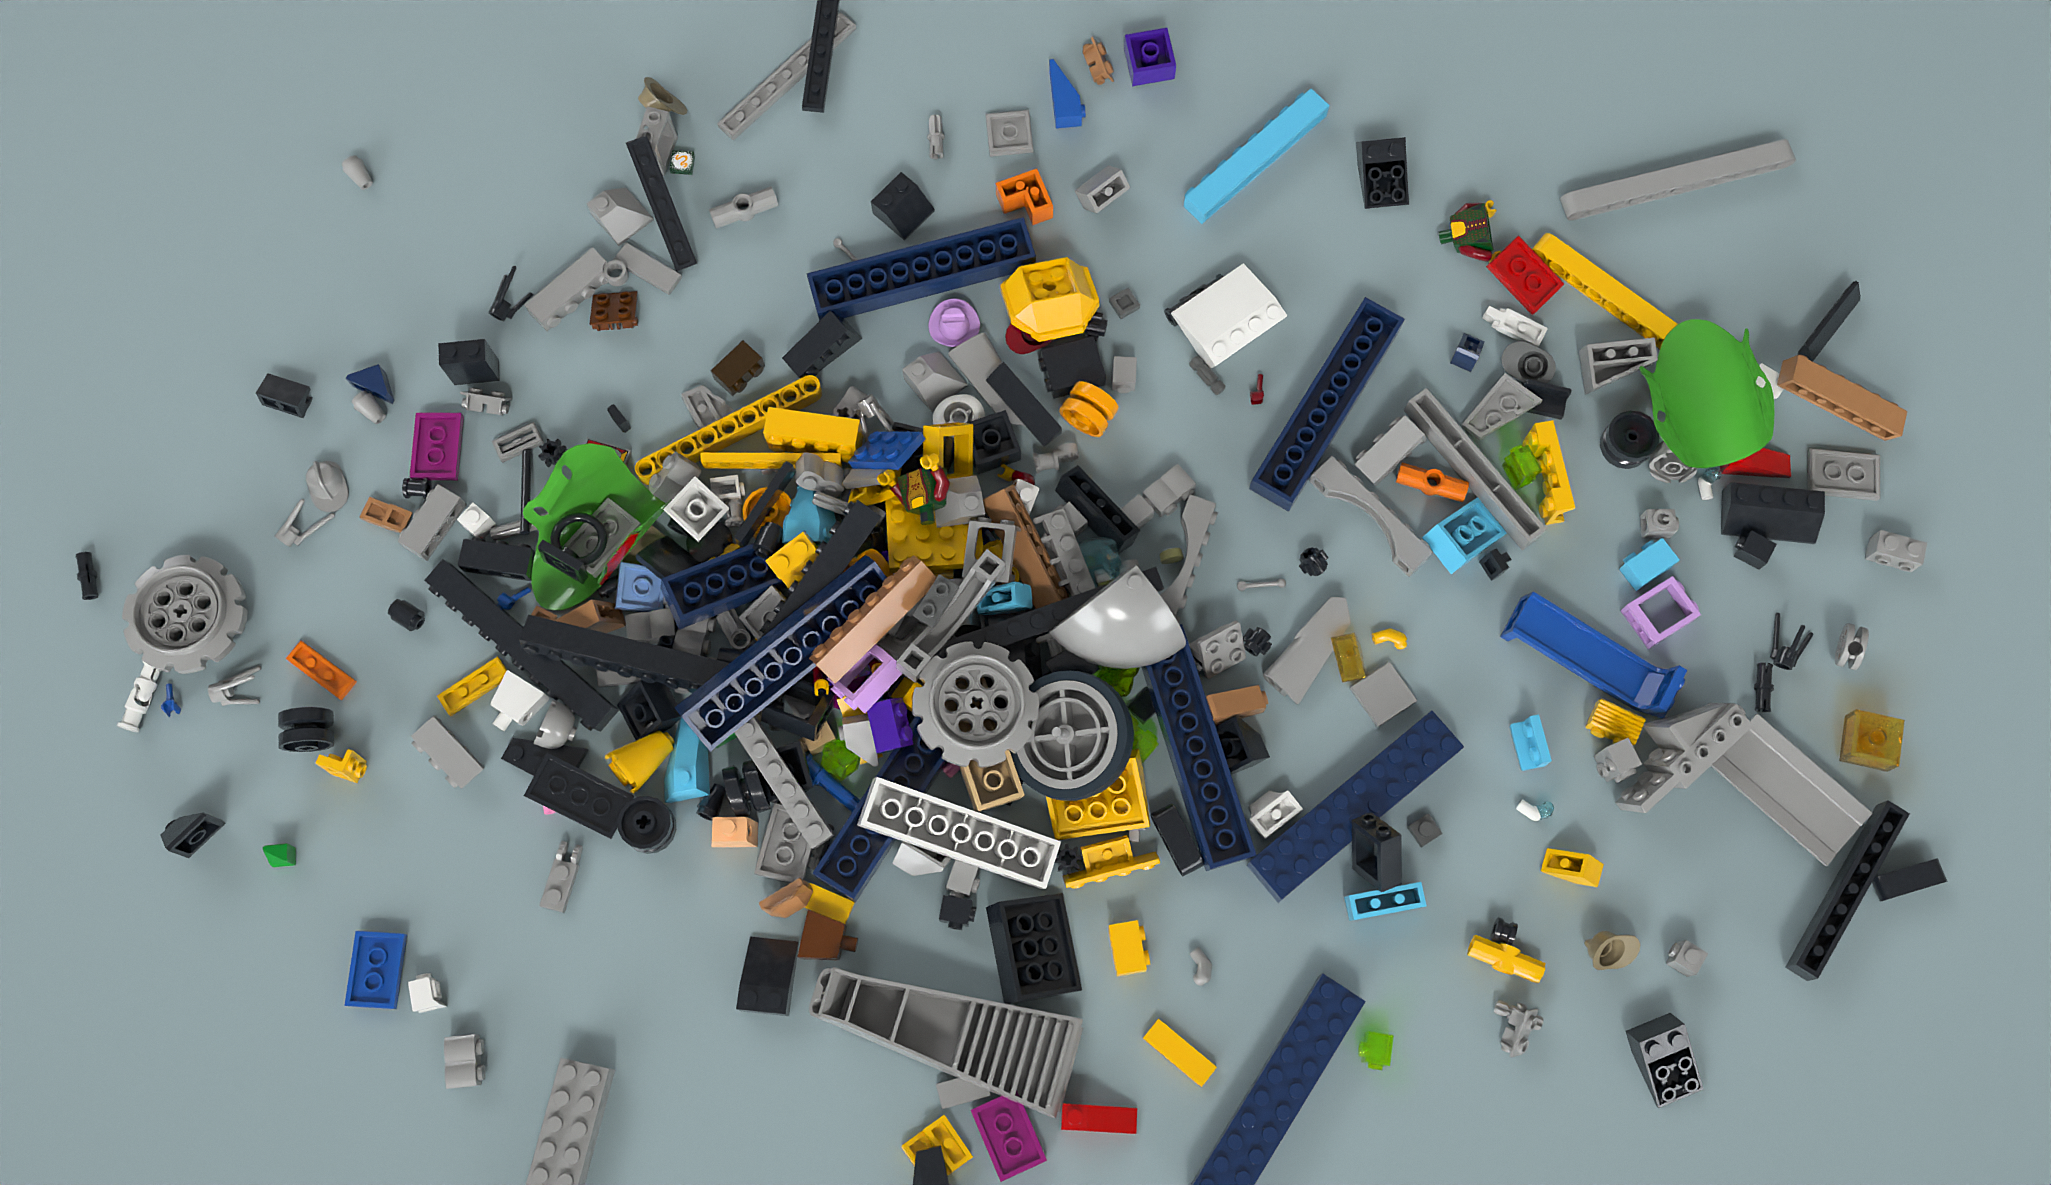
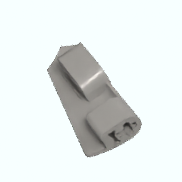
M980 333L952 349L948 353L949 357L995 413L1006 410L1011 424L1025 426L986 382L991 373L1002 363L987 334Z
M1330 597L1293 639L1294 641L1263 674L1264 679L1283 696L1288 695L1296 704L1300 703L1351 623L1346 598Z

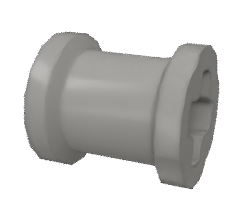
M738 498L725 500L723 503L730 508L726 512L727 520L725 521V526H742L744 523L741 507L743 500Z

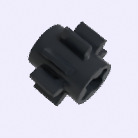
M1095 312L1088 322V326L1083 332L1087 333V338L1094 336V340L1097 341L1099 336L1105 337L1108 320L1103 319V313Z
M547 439L543 446L539 445L542 453L538 457L541 461L545 460L546 466L550 467L551 464L556 465L557 461L568 449L565 445L561 446L559 439L555 442Z
M1311 547L1304 550L1300 555L1299 560L1301 564L1299 567L1304 574L1308 573L1310 576H1319L1327 569L1328 563L1326 560L1329 557L1323 549L1319 551L1318 548Z
M1257 627L1254 631L1249 628L1243 636V641H1245L1244 648L1253 656L1257 657L1259 653L1265 655L1272 645L1269 642L1271 636L1260 627Z
M1065 844L1064 850H1058L1059 858H1056L1054 862L1060 865L1058 872L1064 869L1070 875L1071 869L1080 870L1077 861L1083 860V856H1077V846L1072 850L1069 849L1068 844ZM1065 854H1069L1070 858H1074V860H1071L1070 865H1066L1065 861H1061V859H1064Z

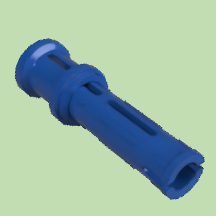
M812 754L807 755L806 760L813 784L820 785L852 813L860 799L829 774V769L827 767L823 768L813 759Z

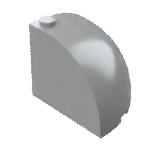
M1137 565L1122 572L1049 631L1050 635L1069 652L1087 662L1110 668L1128 669L1151 665L1174 655L1186 645L1182 629L1173 613Z

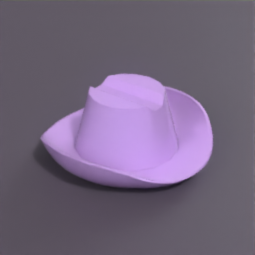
M947 299L939 303L933 310L928 328L931 337L936 342L948 347H957L966 340L978 335L980 321L976 311L969 303L961 299Z

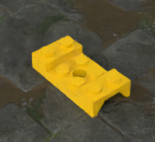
M1554 421L1535 423L1523 440V450L1525 453H1528L1529 461L1538 459L1537 469L1543 476L1542 488L1546 496L1539 505V514L1541 518H1544L1545 525L1561 523L1565 521L1563 513L1575 509V504Z
M803 531L765 561L789 589L794 580L799 582L804 576V573L801 571L809 560L813 562L818 554L815 551L818 547L809 535Z

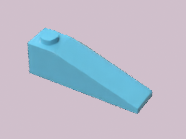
M797 485V494L791 500V509L783 521L782 543H789L805 531L818 547L823 540L827 543L832 536L829 531L836 522L835 514L833 511L812 503L816 491L807 490Z
M683 718L678 723L673 751L670 754L664 777V801L666 804L710 795L708 748Z

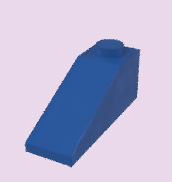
M1049 59L1056 129L1082 126V118L1086 117L1085 104H1081L1080 95L1054 59Z

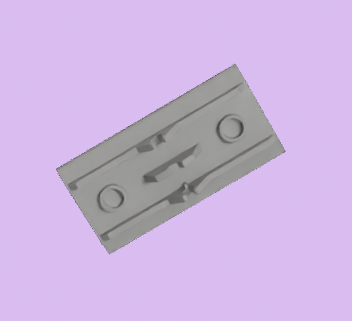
M1756 714L1750 720L1753 727L1717 759L1711 767L1823 865L1828 866L1840 849L1873 813L1760 715Z

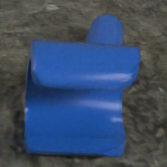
M527 587L511 597L506 593H502L497 598L498 604L503 609L510 610L514 606L515 601L530 593L531 590Z
M166 684L167 697L162 703L161 709L170 717V713L173 710L180 714L181 708L174 701L172 684Z

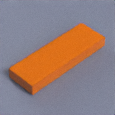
M302 640L286 657L289 662L340 700H343L357 683V681Z

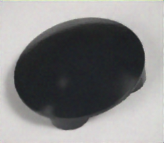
M717 521L699 542L690 534L686 539L689 554L700 563L706 562L712 557L720 556L724 553V549L733 543L729 528L720 521Z

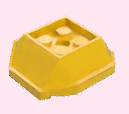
M1068 257L1019 266L1010 277L1000 284V291L1011 324L1031 334V337L1038 342L1083 333L1088 326V322L1099 307V297L1088 267L1080 266Z

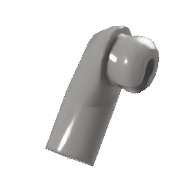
M1198 947L1189 955L1198 965L1197 973L1193 976V980L1197 985L1202 986L1211 979L1212 964Z

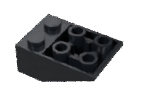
M1406 137L1356 142L1357 166L1364 208L1409 205Z
M1672 1013L1626 1030L1631 1052L1658 1108L1704 1090L1686 1026Z

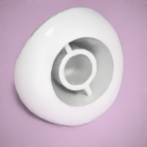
M953 395L941 401L933 413V424L967 423L985 417L984 408L971 395Z

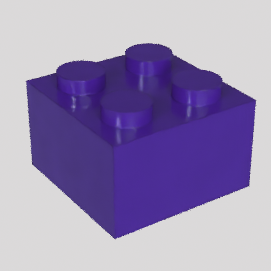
M1168 28L1125 35L1124 53L1132 87L1175 79L1176 61Z

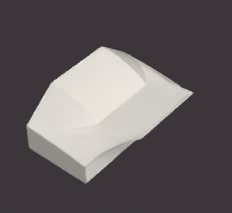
M1269 790L1250 805V822L1265 840L1298 815L1303 808L1288 790L1283 793Z

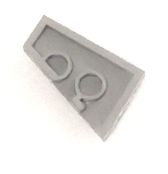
M1505 373L1463 422L1461 427L1478 440H1481L1539 405L1542 399Z

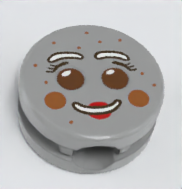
M1847 623L1844 626L1835 654V664L1837 666L1843 667L1849 658V669L1857 670L1860 667L1868 644V628L1859 627L1855 635L1854 624Z

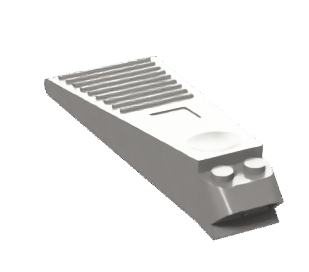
M835 967L833 969L827 968L820 973L809 1005V1012L813 1017L841 1027V1029L990 1092L1004 1096L1009 1100L1018 1102L1052 1118H1056L1057 1112L1061 1111L1083 1027H1081L1083 1019L861 976ZM1016 1090L1018 1091L1020 1097L1015 1096Z

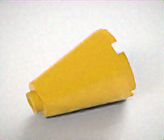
M657 731L607 753L605 759H611L610 769L624 787L627 784L632 787L629 792L634 794L673 751L672 744H674V740L669 733Z

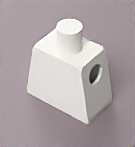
M507 670L491 701V706L500 712L492 724L502 731L507 729L512 720L524 726L550 698L544 692Z

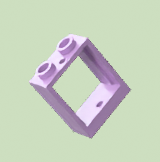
M1673 576L1630 602L1621 610V613L1648 649L1693 622L1701 615L1697 604L1689 599L1683 585L1675 580ZM1667 589L1686 617L1659 634L1639 605Z
M875 644L836 684L829 678L827 679L834 685L831 690L842 699L845 696L844 701L853 710L858 707L866 713L902 675V672L896 669L897 661ZM873 658H876L882 664L853 694L846 687Z

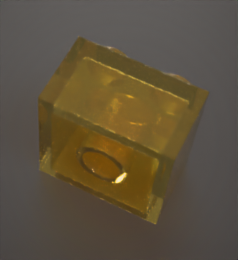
M1858 709L1846 714L1839 761L1885 772L1899 767L1905 720Z

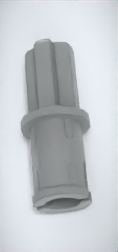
M931 115L929 118V134L927 135V139L930 142L929 157L931 159H938L939 155L941 159L944 156L943 140L945 138L944 134H942V118L940 115Z

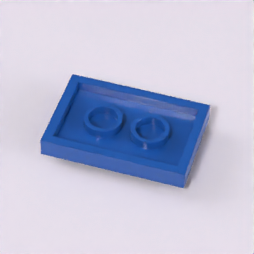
M875 431L868 436V440L864 445L854 452V456L848 462L853 469L899 470L924 442L925 437L922 432Z
M355 931L344 1006L397 1009L407 940L406 934Z

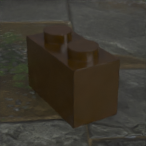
M742 340L710 371L714 380L730 395L734 396L737 392H742L753 377H758L762 373L765 364L762 357Z

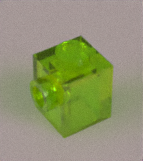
M1371 1031L1365 1032L1364 1042L1360 1041L1358 1056L1362 1057L1361 1063L1368 1064V1069L1383 1071V1067L1390 1066L1394 1035Z

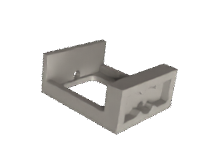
M978 517L977 521H969L962 578L967 576L971 568L978 561L975 553L978 531L982 527L1005 531L1001 560L1006 563L1005 572L996 583L1007 584L1014 582L1015 575L1011 574L1016 534L1017 531L1021 532V528L1014 525V521L1000 520V524L991 523L992 519Z

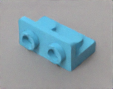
M1539 714L1529 716L1525 721L1513 723L1509 726L1522 771L1545 767L1552 761Z

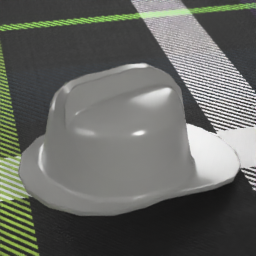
M314 461V465L306 473V482L314 505L321 511L335 512L344 506L348 498V487L343 472L335 462Z

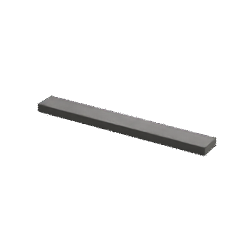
M841 12L837 18L833 50L856 30V25ZM811 39L717 123L718 128L734 141L799 82L807 73Z

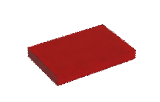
M1519 235L1486 266L1531 315L1535 314L1564 285Z

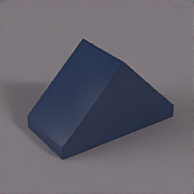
M1463 333L1450 363L1471 372L1480 356L1485 341Z
M379 364L348 374L345 378L352 387L358 390L372 393L373 396L391 404L395 401L386 372Z

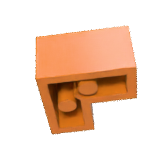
M1037 168L995 183L996 197L1004 214L1025 207L1032 225L1053 218V204Z

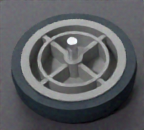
M1080 671L1054 672L1034 681L1029 686V690L1033 693H1038V718L1034 722H1028V727L1032 730V734L1025 745L1017 753L1010 751L1017 774L1033 790L1056 800H1081L1103 792L1122 774L1133 748V723L1123 698L1104 680L1095 675Z

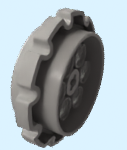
M181 555L166 559L161 569L152 566L135 582L137 592L129 594L125 600L122 619L129 622V626L123 632L129 647L137 654L143 653L142 661L164 672H170L174 667L175 671L181 674L194 673L206 669V663L210 659L219 662L235 647L236 643L233 641V637L236 634H242L246 625L248 610L240 605L246 599V595L240 581L232 574L226 576L228 569L222 564L203 556L196 561L190 555ZM193 588V592L187 596L188 591ZM171 597L169 603L165 604L166 599ZM211 601L210 606L205 609L206 603ZM163 620H166L165 624L162 627H160V623ZM206 623L205 628L199 632L200 627ZM183 633L182 638L177 641L178 635Z
M971 641L952 645L945 651L946 658L942 659L937 655L934 656L919 675V679L923 681L924 686L916 687L912 697L913 716H918L922 719V723L917 727L918 733L931 750L940 747L943 750L942 759L954 765L967 767L971 760H975L979 768L999 764L1006 759L1005 751L1010 750L1013 753H1017L1032 734V730L1028 727V722L1036 721L1039 712L1038 693H1033L1029 690V686L1034 682V679L1021 660L1009 661V651L1003 647L984 642L982 648L976 649ZM959 678L965 679L968 683V688L965 690L958 689L955 681ZM980 678H990L993 684L992 687L984 688L980 684ZM997 697L1003 698L1006 701V708H997L994 705V699ZM972 699L974 702H981L979 710L977 707L971 708ZM953 700L957 704V710L954 712L946 710L945 702ZM986 719L993 720L996 725L995 730H986L983 726V721ZM959 722H969L971 731L962 732L958 727Z

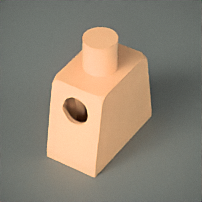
M713 817L711 847H758V822L748 817Z

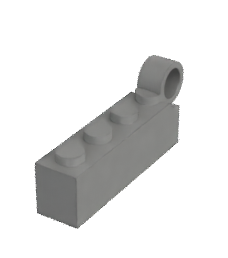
M592 247L525 303L524 306L529 314L548 331L559 325L561 319L568 313H573L581 302L591 298L600 286L607 283L612 286L625 284L629 276L628 271L621 261L612 260L607 263ZM613 270H622V274L620 276L615 278L610 277V273Z

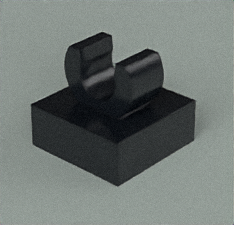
M1496 548L1485 555L1479 563L1492 581L1510 568L1507 562L1512 559L1507 552L1500 554Z

